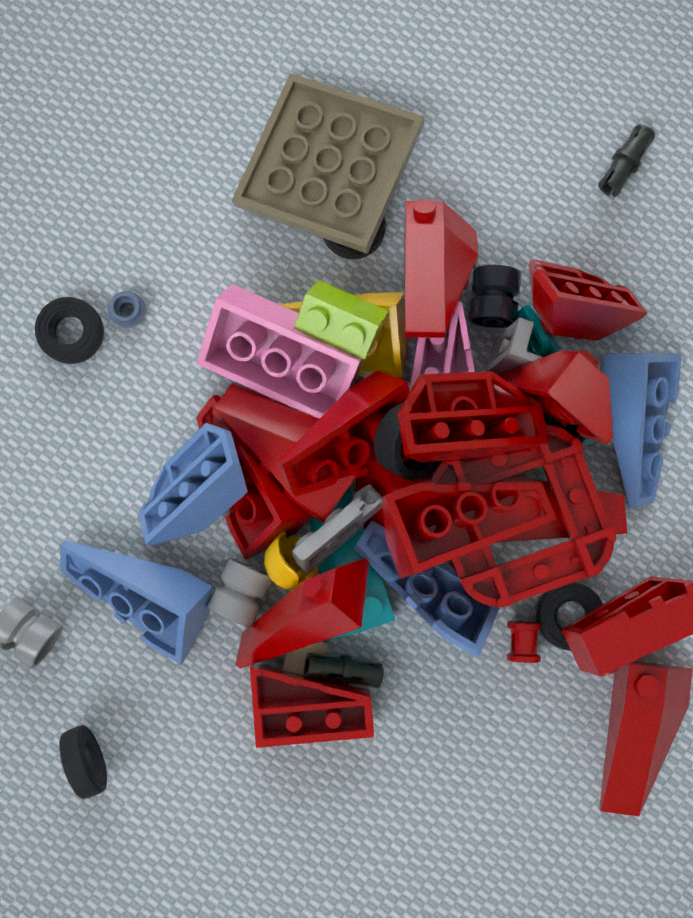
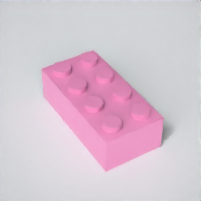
M232 284L216 297L196 364L320 419L349 388L354 386L364 359L295 329L294 325L299 313Z

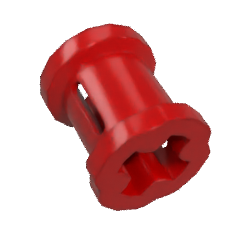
M508 621L507 628L511 629V652L507 653V660L522 663L541 662V655L537 654V631L541 629V623Z

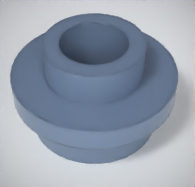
M122 291L110 300L108 313L116 325L123 328H132L140 324L144 319L146 306L138 294L131 291ZM127 305H132L134 307L133 313L129 316H123V308Z

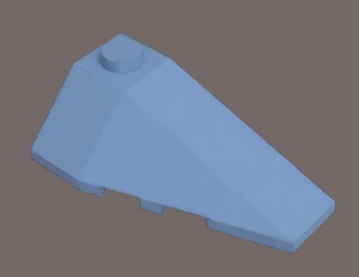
M604 353L600 371L609 378L613 442L628 506L630 507L654 503L663 464L662 454L658 450L664 436H669L671 424L665 422L669 402L676 403L678 397L681 354Z
M371 520L354 549L369 561V564L441 637L477 658L482 651L500 607L485 605L472 598L460 584L455 569L445 563L400 579L386 543L385 528Z
M64 541L60 544V570L94 600L103 598L116 612L114 617L122 624L129 620L144 634L140 639L149 647L180 665L184 662L210 612L207 605L212 596L213 586L182 569L69 541Z

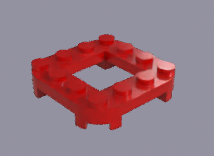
M546 424L549 443L487 457L443 460L432 477L431 482H435V484H456L458 482L493 484L543 467L570 540L500 565H496L490 546L453 559L452 562L463 589L480 603L494 607L511 606L513 603L585 578L594 577L603 571V568L611 558L614 542H616L615 528L610 526L582 453L585 450L582 443L577 437L574 438L562 428Z

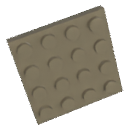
M290 73L232 198V202L237 208L368 254L423 129L424 116Z

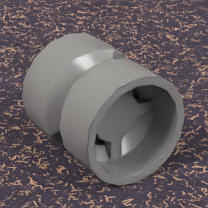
M228 558L221 577L225 585L215 587L207 608L228 620L252 627L261 608L256 598L264 597L272 581L266 572L241 561Z
M17 597L11 600L0 612V648L5 651L13 648L14 657L33 669L43 661L54 647L62 633L63 626L46 615L36 617V608Z

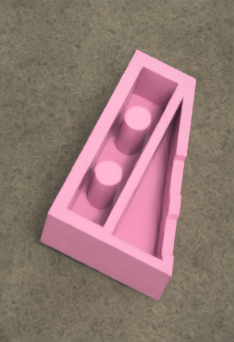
M458 302V308L445 338H418L410 391L417 378L422 374L475 372L462 302Z

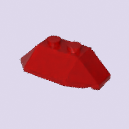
M532 259L528 264L532 305L541 318V326L552 336L598 341L643 319L648 314L628 287L620 284L613 286L601 277L572 267Z
M492 371L422 374L417 378L397 414L404 454L406 457L419 462L487 457L549 443L541 403L532 397H526L518 388Z

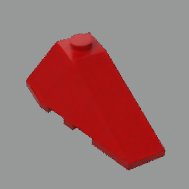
M561 350L497 374L518 388L526 397H532L540 402L543 414L554 419L557 424L566 428L569 423L572 425L575 423L579 425L576 431L580 435L601 443L608 444L613 438L609 378L598 369L600 362L590 353L584 350H579V352Z
M377 370L349 388L278 461L290 495L298 497L335 485L338 479L351 475L358 478L367 475L368 470L380 467L381 464L377 461L374 451L375 433L380 420L391 408L404 403L410 393L407 381ZM403 443L401 445L402 461L407 458L404 454Z
M212 395L196 416L199 429L205 423H209L227 430L212 412L221 399L219 395ZM232 435L248 492L229 508L230 515L225 516V519L244 559L247 560L266 550L281 532H286L285 537L296 533L312 515L293 504L283 493L285 488L270 472L267 475L259 466L261 463L259 458L248 446H242Z
M421 482L382 497L386 543L400 579L556 520L542 482H496L494 484H471V482L435 484V482Z
M362 558L301 582L255 621L252 627H248L242 632L235 666L241 669L360 629L362 627L369 561L366 558Z

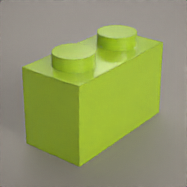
M318 280L305 294L294 328L365 360L376 344L389 311Z

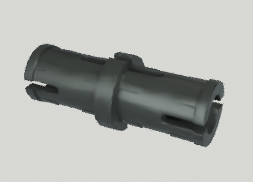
M641 124L636 125L623 147L616 150L612 157V160H614L612 165L598 183L599 189L604 194L610 196L613 191L612 197H617L631 174L638 171L642 164L640 162L642 156L655 139V133L650 127L644 125L641 130Z
M308 653L304 663V677L336 681L340 686H347L348 683L379 688L383 681L384 668L382 663L352 660L351 656L341 655L338 658Z

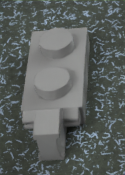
M370 484L355 492L353 500L344 509L338 508L333 511L321 528L314 533L309 532L298 540L295 549L292 550L296 566L307 575L359 533L364 528V523L383 508L382 496Z

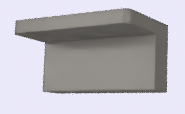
M519 317L494 340L486 371H492L497 375L542 358V356L526 351L534 322Z

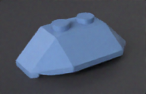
M205 423L164 464L151 489L148 503H144L139 511L145 545L152 546L204 531L248 492L231 431Z

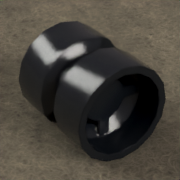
M482 265L474 268L472 292L477 296L470 301L469 322L488 328H508L518 318L519 303L514 301L513 298L520 293L521 271L506 265Z

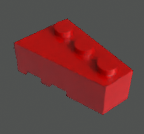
M650 576L562 628V633L579 669L601 677L608 676L616 672L619 667L693 635V581Z
M261 663L251 665L250 679L256 748L374 737L370 690L352 685L340 686L335 681L326 679L305 678L302 674L285 671L282 668Z

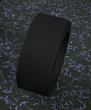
M400 403L391 408L380 420L374 439L376 459L389 472L410 481L421 480L434 473L443 460L419 462L409 458L402 462V437L397 415L403 403Z

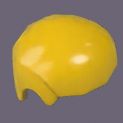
M283 531L265 551L264 566L272 582L284 589L293 590L304 580L317 576L318 566L308 575L304 574L296 566L292 552L301 537L299 535L290 538L285 537L286 532Z

